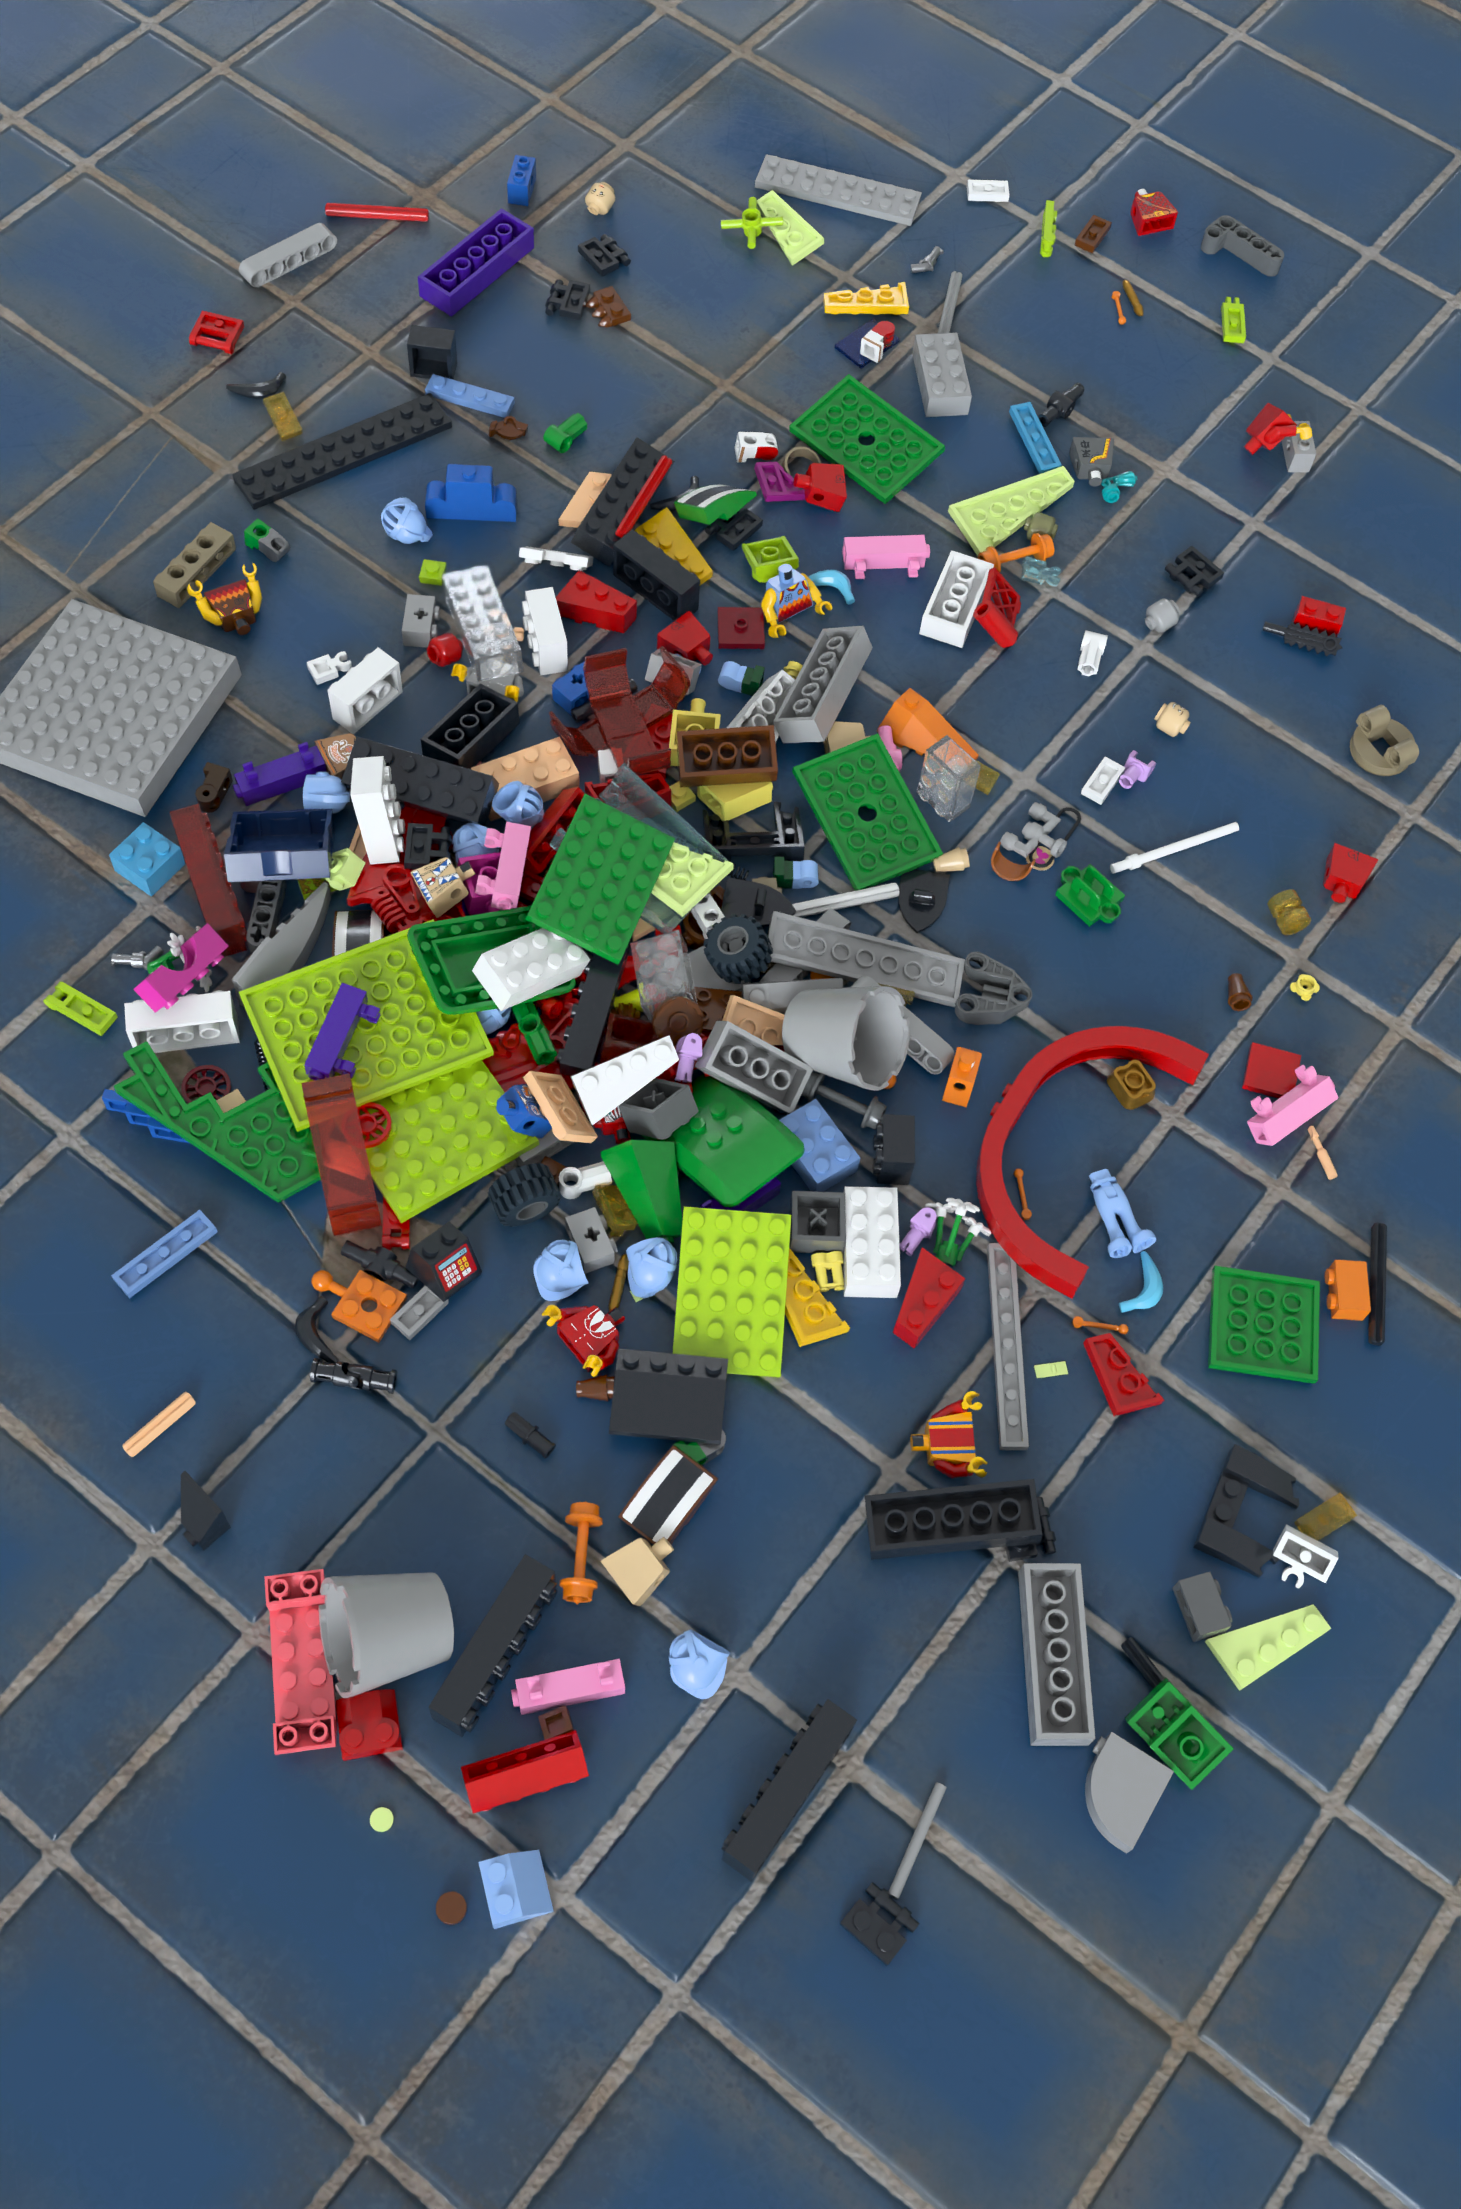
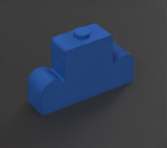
M447 465L446 484L438 480L427 484L425 498L426 518L516 522L517 491L514 486L507 483L494 486L493 468L491 466Z

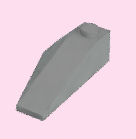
M842 978L741 983L742 998L785 1015L791 1000L799 992L806 989L843 988Z

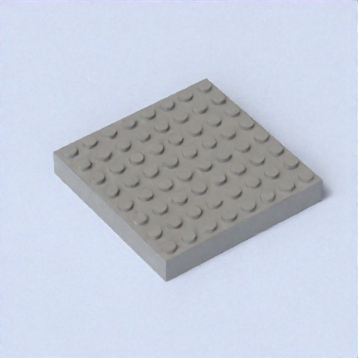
M71 599L0 695V764L146 817L242 676L237 658L225 652Z

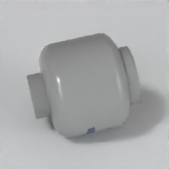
M1160 599L1147 608L1146 625L1150 630L1155 629L1159 633L1165 632L1178 623L1180 616L1179 607L1173 600Z

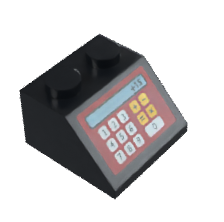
M447 1222L412 1247L406 1264V1268L443 1302L482 1273L469 1239L450 1222Z

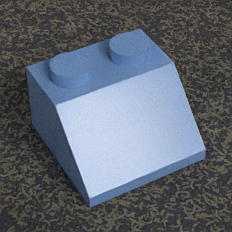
M539 1850L508 1853L478 1862L494 1929L554 1912Z

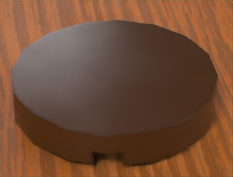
M669 997L661 1002L654 1011L652 1019L653 1030L658 1039L670 1036L673 1046L676 1047L678 1040L688 1034L695 1033L700 1036L704 1026V1017L698 1004L688 997Z

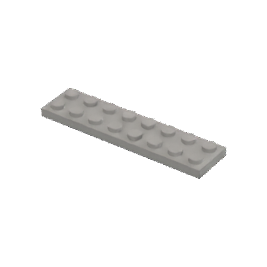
M766 154L755 180V188L767 191L773 190L775 193L908 226L912 225L922 192L768 154Z
M773 911L767 935L773 948V954L770 955L772 958L771 962L835 978H842L851 982H856L861 976H869L880 986L892 987L900 994L955 1007L960 994L965 959Z

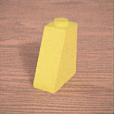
M772 782L697 786V797L717 814L722 821H729L772 802L773 784Z

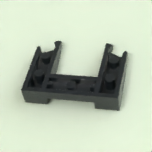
M774 802L776 831L730 833L728 820L722 821L717 814L709 816L708 811L705 809L703 810L706 854L710 852V855L714 854L713 859L718 856V861L723 858V863L725 860L731 862V856L779 855V857H784V861H803L805 846L799 808L795 807L793 814L780 811L781 802Z
M1235 1444L1228 1453L1193 1548L1259 1578L1263 1574L1260 1568L1269 1560L1275 1564L1279 1561V1558L1273 1556L1272 1550L1232 1529L1248 1487L1297 1509L1299 1498L1293 1497L1292 1483L1296 1482V1478L1268 1460Z

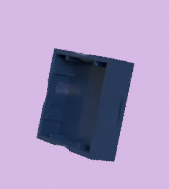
M332 809L233 812L230 824L231 835L227 839L224 852L228 882L330 878L335 840Z

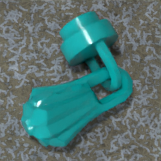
M1128 471L1114 477L1102 479L1101 485L1105 487L1102 490L1103 499L1108 503L1116 502L1120 496L1118 486L1133 487L1136 483L1137 476L1134 472Z

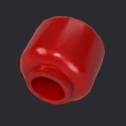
M445 633L430 640L427 647V655L432 663L445 667L460 660L463 645L455 635Z

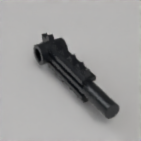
M1265 622L1263 631L1284 636V644L1289 643L1290 647L1297 643L1299 650L1304 646L1307 647L1308 652L1315 648L1317 654L1324 651L1327 657L1330 654L1336 656L1337 651L1342 649L1340 645L1342 638H1336L1335 633L1328 636L1326 630L1319 634L1317 628L1310 631L1307 625L1301 629L1299 623L1295 625L1293 622L1287 628Z

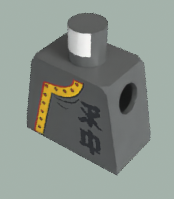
M1073 437L1069 456L1078 479H1088L1091 486H1099L1102 483V479L1108 478L1112 465L1114 438Z

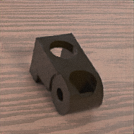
M207 762L203 769L206 779L203 785L197 788L195 795L201 811L211 813L220 807L233 779L229 768Z

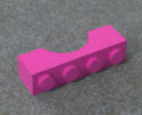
M207 923L180 946L185 960L183 971L171 970L161 965L138 984L134 991L155 1013L163 1006L168 1010L179 1000L176 997L179 992L184 995L194 986L191 982L194 978L199 981L209 972L207 969L209 964L214 967L224 958L221 953L228 945Z

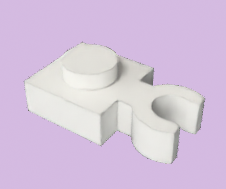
M343 651L336 654L335 658L332 659L327 654L308 661L307 667L314 681L319 685L339 677L338 671H348L352 668V663L350 660L342 662L347 660V654Z

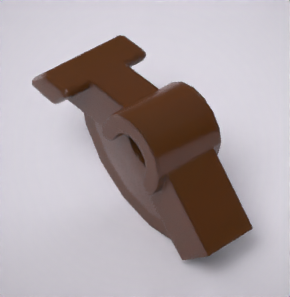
M507 416L504 418V421L498 422L496 420L491 422L489 437L497 434L504 439H518L526 435L528 424L517 421L513 416Z

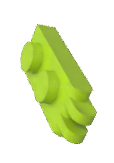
M1226 297L1225 302L1221 306L1223 342L1244 343L1246 339L1244 304H1240L1238 297H1234L1233 303H1231V297Z

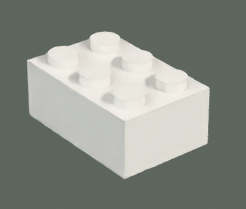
M553 587L525 591L526 601H522L523 625L525 631L528 630L529 633L527 635L529 648H532L534 652L532 653L534 667L538 666L540 676L568 671L567 639Z
M378 647L372 653L367 654L357 666L350 668L347 674L338 682H334L328 689L333 720L350 733L355 734L403 692L399 662Z

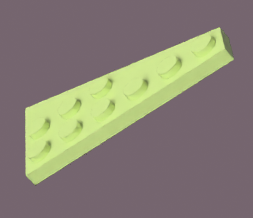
M1062 466L949 505L948 512L978 556L980 552L986 551V548L989 546L995 548L1025 525L1028 517L1032 518L1035 513L1043 511L1073 488L1075 481L1066 468Z
M674 842L651 893L683 917L734 869L733 863L728 861L723 863L713 859V856L706 853L701 855L689 850V847Z

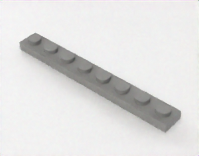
M988 1243L987 1258L1000 1450H1027L1029 1442L1016 1262L1005 1252L999 1243Z

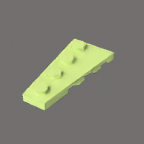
M1313 1604L1209 1638L1205 1643L1240 1691L1328 1632L1331 1627Z

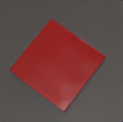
M1252 1042L1242 1089L1275 1098L1282 1097L1296 1087L1297 1076L1295 1069L1300 1066L1301 1055Z

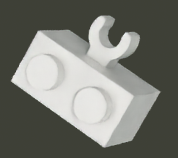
M1286 1524L1273 1548V1556L1292 1565L1284 1569L1282 1580L1285 1581L1289 1574H1296L1298 1580L1295 1587L1300 1588L1304 1582L1303 1572L1326 1583L1338 1560V1551Z

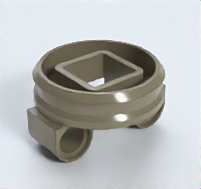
M1378 705L1358 716L1356 720L1358 727L1350 740V752L1355 762L1362 769L1374 775L1393 776L1403 772L1410 764L1416 761L1419 756V748L1413 735L1404 725L1391 719L1390 713L1384 705ZM1382 737L1391 746L1386 750L1383 757L1371 744V742Z

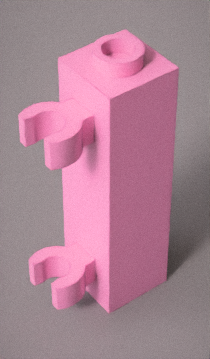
M925 535L844 537L842 550L844 569L855 570V579H865L864 571L866 569L908 568L909 578L918 577V570L925 566L926 558L930 557V546L925 542Z
M506 821L504 833H500L496 829L487 828L484 846L487 848H501L496 880H492L488 876L478 875L475 893L479 895L493 894L491 907L501 910L517 908L531 826Z
M1301 1065L1295 1069L1296 1076L1301 1083L1278 1100L1271 1103L1268 1097L1261 1100L1260 1096L1254 1098L1251 1101V1106L1257 1114L1249 1119L1247 1123L1256 1143L1273 1146L1337 1100L1338 1095L1330 1076L1317 1075L1313 1066L1306 1069L1304 1065Z
M620 1659L516 1679V1689H511L513 1706H520L521 1715L625 1694Z

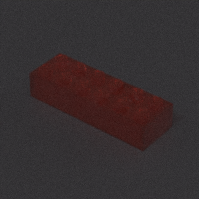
M199 804L170 811L175 833L205 923H208L228 945L221 954L225 957L246 951L245 940H247L245 923L239 911L231 882L227 881L225 865L217 847V841L214 832H212L207 812L202 813Z

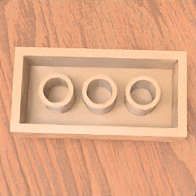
M560 736L471 768V770L493 776L499 782L497 792L510 782L520 781L524 785L532 786L539 793L543 802L557 798L562 790L579 787V772ZM492 807L489 814L490 821L501 818Z

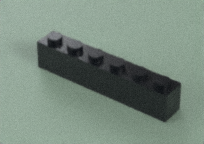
M631 939L618 965L594 953L592 960L590 959L585 967L584 973L587 974L585 982H580L578 996L581 997L579 1003H574L572 1007V1026L567 1025L563 1040L567 1042L564 1049H559L556 1063L560 1064V1074L573 1076L595 1066L631 949Z

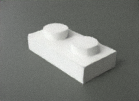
M968 180V201L1008 202V181Z
M1104 757L1082 788L1081 794L1102 805L1121 775H1123L1125 767Z

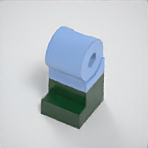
M732 661L725 662L722 666L718 683L726 689L753 696L763 684L765 667L756 665L754 669L740 666Z
M775 856L773 878H776L777 887L785 889L813 888L819 883L818 864L812 860L784 861V857Z

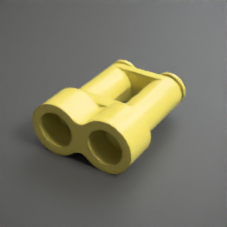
M833 1251L812 1254V1267L816 1271L817 1285L820 1287L819 1291L827 1292L829 1289H834L835 1291L844 1290L841 1266L844 1263L842 1252ZM826 1270L832 1271L833 1283H828Z

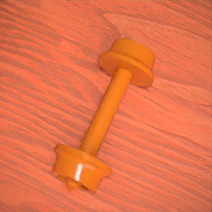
M1035 533L1031 537V546L998 555L993 546H989L986 548V551L980 552L977 558L994 564V567L1000 572L1002 563L1033 555L1038 563H1044L1047 558L1054 555V543L1050 535Z
M585 1501L571 1504L570 1513L565 1517V1522L578 1527L574 1577L561 1579L560 1587L563 1588V1599L576 1604L591 1602L593 1591L598 1587L596 1581L585 1578L589 1528L603 1525V1519L599 1516V1506Z

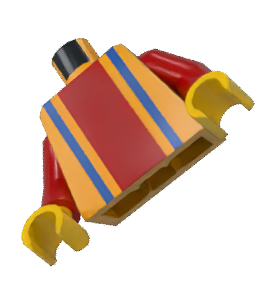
M973 1391L967 1392L963 1400L961 1399L947 1405L932 1415L925 1426V1434H911V1451H927L928 1465L934 1466L936 1470L950 1478L972 1476L973 1473L981 1478L987 1475L984 1469H978L980 1465H986L988 1462L982 1457H976L972 1412H967L968 1408L972 1410L981 1409L982 1403L980 1402L972 1405V1399L978 1397L979 1394Z

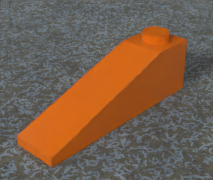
M911 688L894 702L879 726H891L893 743L900 748L906 746L916 750L915 753L923 756V753L936 758L937 762L963 772L979 756L930 702Z

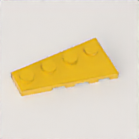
M905 282L898 283V287L891 288L889 284L880 285V289L870 290L869 287L860 288L855 293L851 290L824 293L823 298L824 311L830 314L900 315L908 314L909 312Z
M667 507L634 530L639 535H643L654 546L661 548L673 560H677L689 572L696 574L700 579V585L712 577L713 570Z
M789 1248L785 1315L799 1347L847 1333L850 1329L849 1325L836 1314V1308L830 1301L827 1302L819 1291L820 1287L814 1280L811 1281L804 1271L805 1267Z

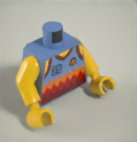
M789 564L779 566V575L767 581L766 592L761 602L767 623L771 625L768 634L772 638H778L777 630L780 636L786 635L785 626L778 625L777 623L813 606V601L816 603L815 611L820 615H825L822 611L823 605H825L827 610H832L831 603L822 601L820 598L821 593L814 582L806 574L792 569V566Z

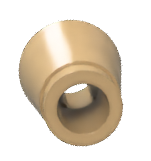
M958 847L933 859L935 872L964 871V868L970 867L966 848L960 849Z

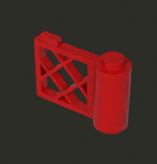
M994 567L989 569L982 603L976 607L973 616L1000 647H1010L1015 644L1018 636V631L1014 628L1016 615L1021 607L1020 596Z

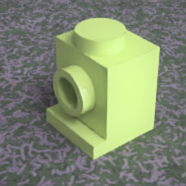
M348 848L332 853L334 860L332 861L330 878H325V880L329 882L331 887L339 891L354 887L365 862Z

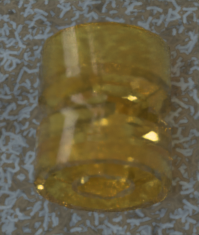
M1294 889L1276 894L1267 903L1272 916L1277 918L1276 923L1283 935L1295 934L1306 928L1311 922V917L1306 908L1301 906L1302 901Z

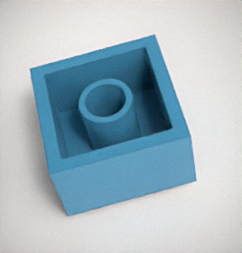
M144 822L109 854L114 871L151 897L185 865L181 848Z

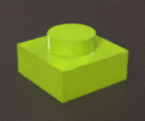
M424 559L419 575L420 583L442 586L447 569L446 562Z

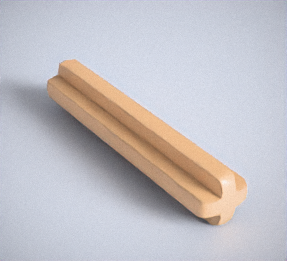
M188 1392L181 1394L122 1445L125 1452L131 1457L137 1455L192 1408L196 1403L194 1398Z

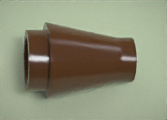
M1239 973L1232 974L1228 977V1004L1235 1011L1246 1010L1251 1006L1253 997L1243 980V976Z
M605 1374L577 1381V1397L610 1401V1399H613L615 1376Z

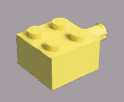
M693 699L690 711L673 710L668 765L678 766L677 731L720 729L721 714L704 713L706 702L703 699Z

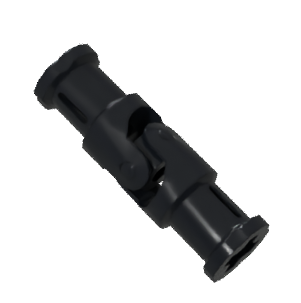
M314 1358L310 1371V1381L314 1383L317 1380L332 1382L334 1386H345L370 1391L371 1388L386 1390L389 1394H393L397 1382V1370L392 1369L391 1372L376 1370L374 1366L349 1364L348 1362L341 1361L329 1363L322 1362L319 1358Z

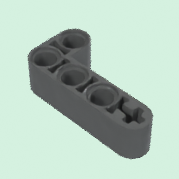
M1228 215L1219 217L1206 228L1201 243V250L1206 254H1215L1224 247L1264 275L1271 277L1279 273L1284 259V252L1280 248Z
M286 880L239 882L244 891L256 893L246 934L251 955L267 936L272 939L276 935V928L278 927L287 888Z

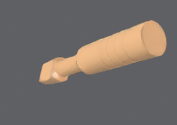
M1309 1126L1308 1132L1315 1144L1317 1156L1329 1180L1334 1179L1338 1174L1329 1154L1323 1148L1314 1126Z

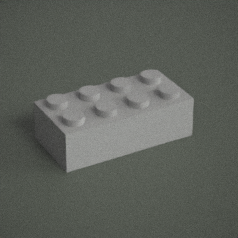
M958 333L915 335L912 355L926 417L968 415L972 395Z
M716 1021L702 1050V1057L698 1058L695 1064V1068L748 1094L754 1100L782 1114H790L794 1111L813 1071V1068L729 1021Z

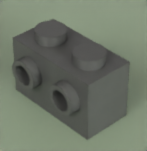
M1211 1572L1179 1580L1172 1589L1193 1642L1223 1634L1232 1626L1231 1612L1227 1606L1223 1605L1220 1597V1585L1216 1579H1213Z

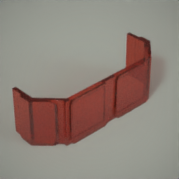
M663 646L660 647L663 664L650 686L578 728L566 727L552 711L549 712L552 730L558 737L560 736L562 742L572 754L589 756L588 754L597 757L599 750L613 749L629 740L632 735L646 730L671 715L673 710L677 709L678 703L683 700L691 684L685 670Z
M623 648L585 656L583 672L589 701L620 774L624 773L625 776L631 777L670 768L671 749L656 750L632 695L626 668L627 649Z
M350 1073L301 1083L334 1237L382 1227Z

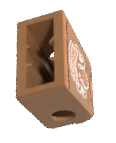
M348 733L315 741V746L317 745L326 764L327 773L341 780L356 739L354 734Z

